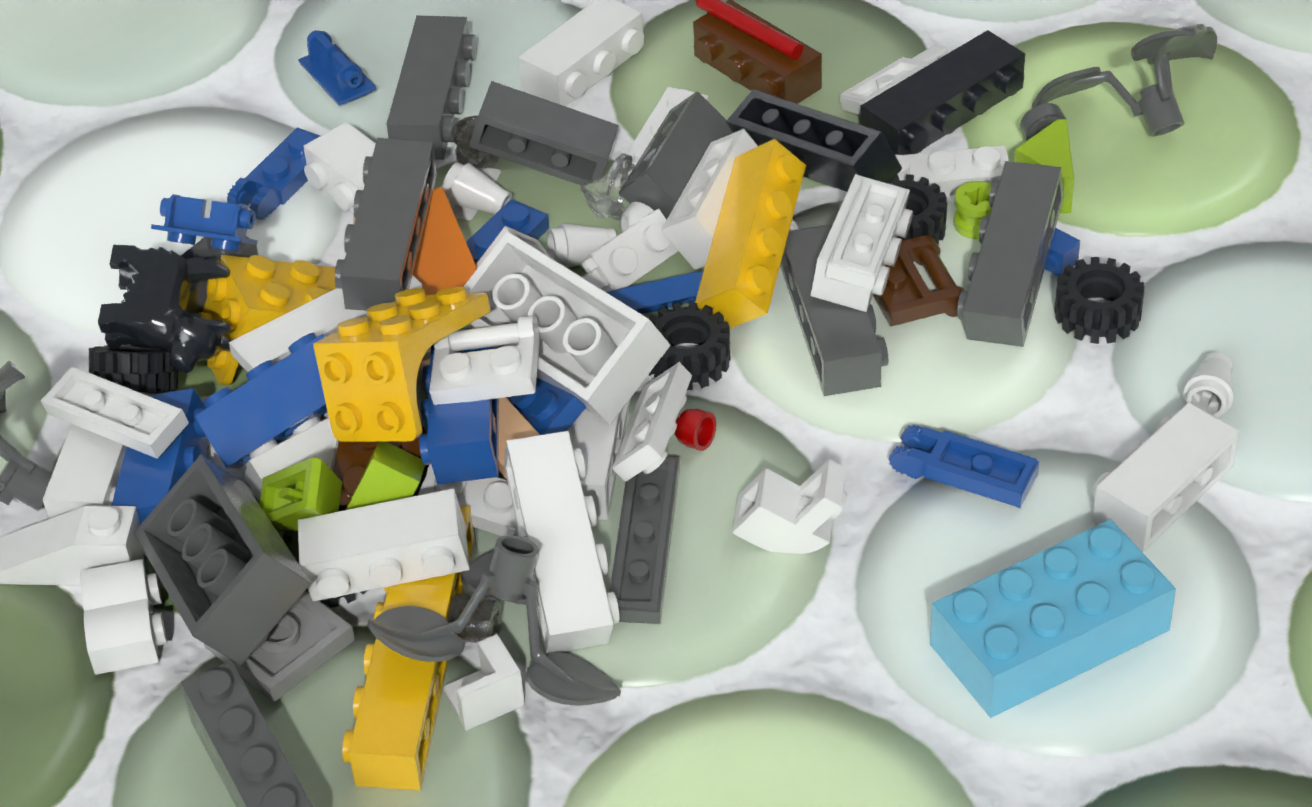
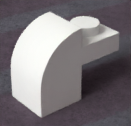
M828 459L801 486L765 468L738 495L732 533L770 552L806 554L825 547L830 543L832 521L840 514L847 500V492L844 491L847 468Z

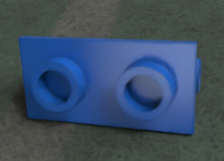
M315 30L308 35L307 48L309 55L298 59V62L338 106L354 101L376 90V86L362 72V69L353 63L336 44H332V38L327 32Z
M173 194L170 198H163L160 203V215L165 217L164 226L151 224V229L167 231V241L195 245L196 236L212 238L211 248L238 252L240 251L241 243L255 245L258 243V240L246 238L247 229H252L256 220L255 211L248 210L246 204L212 201L210 218H204L207 200Z

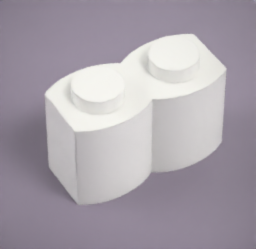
M143 559L80 571L87 651L95 675L158 663V646L167 644V635L162 613L154 614L153 605L162 604V594L157 573L147 574Z

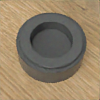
M1053 103L1041 104L1032 108L1024 115L1020 122V130L1027 141L1057 119H1066L1058 105Z

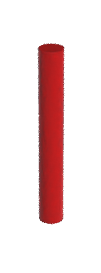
M696 0L698 8L791 59L796 60L801 56L803 52V45L731 5L721 0Z

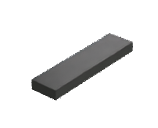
M666 457L662 464L653 472L645 474L642 471L625 482L610 592L615 593L618 603L619 622L661 624L680 473L679 457Z

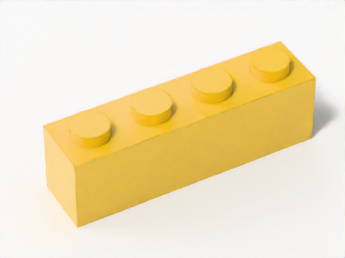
M775 139L735 157L695 303H697L698 308L701 310L707 305L713 308V315L720 312L724 316V322H728L729 329L768 314L806 167L801 160Z

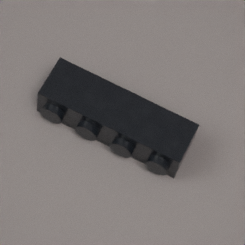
M987 30L862 104L860 125L881 131L895 155L918 154L932 143L947 134H951L963 124L978 115H982L994 105L1021 90L1024 83L1025 53Z
M754 89L726 121L733 133L745 129L757 146L773 139L777 140L806 165L804 177L848 192L855 174L890 184L902 170L901 164L881 131Z

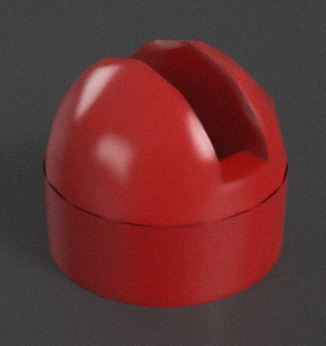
M687 409L675 421L677 428L674 435L679 443L699 451H704L711 445L717 426L713 413L700 409Z

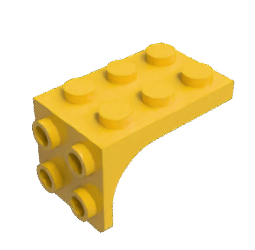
M221 255L219 263L230 271V275L227 278L208 279L207 299L203 311L198 314L204 315L211 320L223 321L229 324L231 332L223 336L233 341L336 289L335 267L318 266L303 260H297L293 263L274 261L259 255H253L249 258ZM217 351L213 358L206 360L207 365L212 369L218 384L230 385L239 363L231 355V351Z
M465 287L446 288L438 291L436 295H425V291L422 288L404 290L395 294L396 301L367 308V316L342 321L337 324L338 331L313 343L333 436L341 442L413 441L420 437L422 426L417 406L416 383L421 361L427 350L434 343L491 312L487 293H467Z

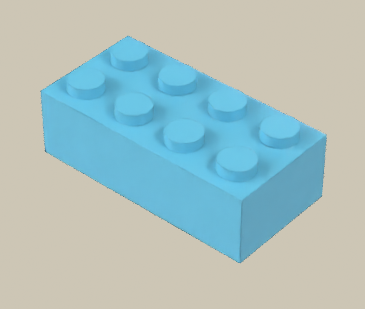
M1110 519L933 602L930 646L987 715L992 718L1170 631L1176 588L1116 523Z

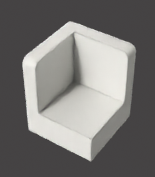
M497 634L477 642L481 670L449 683L444 687L445 697L465 731L525 706L521 671Z

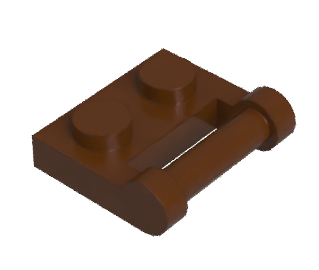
M924 235L903 240L894 267L885 266L890 268L885 290L882 296L876 294L873 296L890 327L943 313L950 317H958L959 296L961 291H965V289L957 286L940 258V247L932 236ZM913 262L924 266L937 291L930 292Z

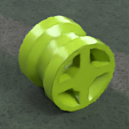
M972 181L961 185L956 190L954 204L957 210L954 213L953 225L960 235L971 239H979L982 217L984 215L990 216L992 210L989 201L992 184L983 181Z

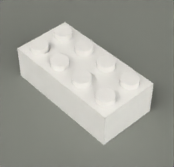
M508 231L504 233L464 285L467 293H487L491 310L490 313L464 326L466 329L518 323L519 317L534 315L539 328L537 378L574 395L586 406V410L609 425L670 347L668 341L648 318ZM519 343L493 346V349H497L503 346H518Z

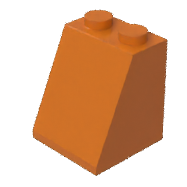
M443 187L433 190L413 271V276L422 284L425 295H436L438 291L446 288L464 287L477 270Z

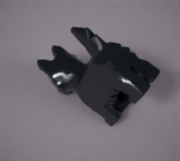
M113 245L109 265L111 269H119L118 286L120 290H127V292L123 294L124 302L101 304L98 325L101 333H105L104 340L108 347L119 348L121 345H131L141 348L168 349L171 365L178 371L185 373L192 372L199 361L213 358L217 351L230 352L229 342L231 340L223 336L231 332L229 324L223 321L211 320L198 313L186 311L192 283L207 279L229 277L230 271L221 265L216 257L205 259L201 256L184 259L173 250L167 251L163 247L158 249H140L135 245Z

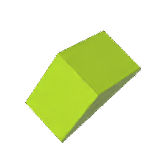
M1057 119L1015 149L1014 162L1061 167L1064 199L1060 213H1071L1074 172L1067 119Z
M386 441L378 442L346 510L412 497L420 483L425 467L422 459Z
M311 457L264 477L259 505L276 530L298 531V520L339 512L342 481L322 459Z

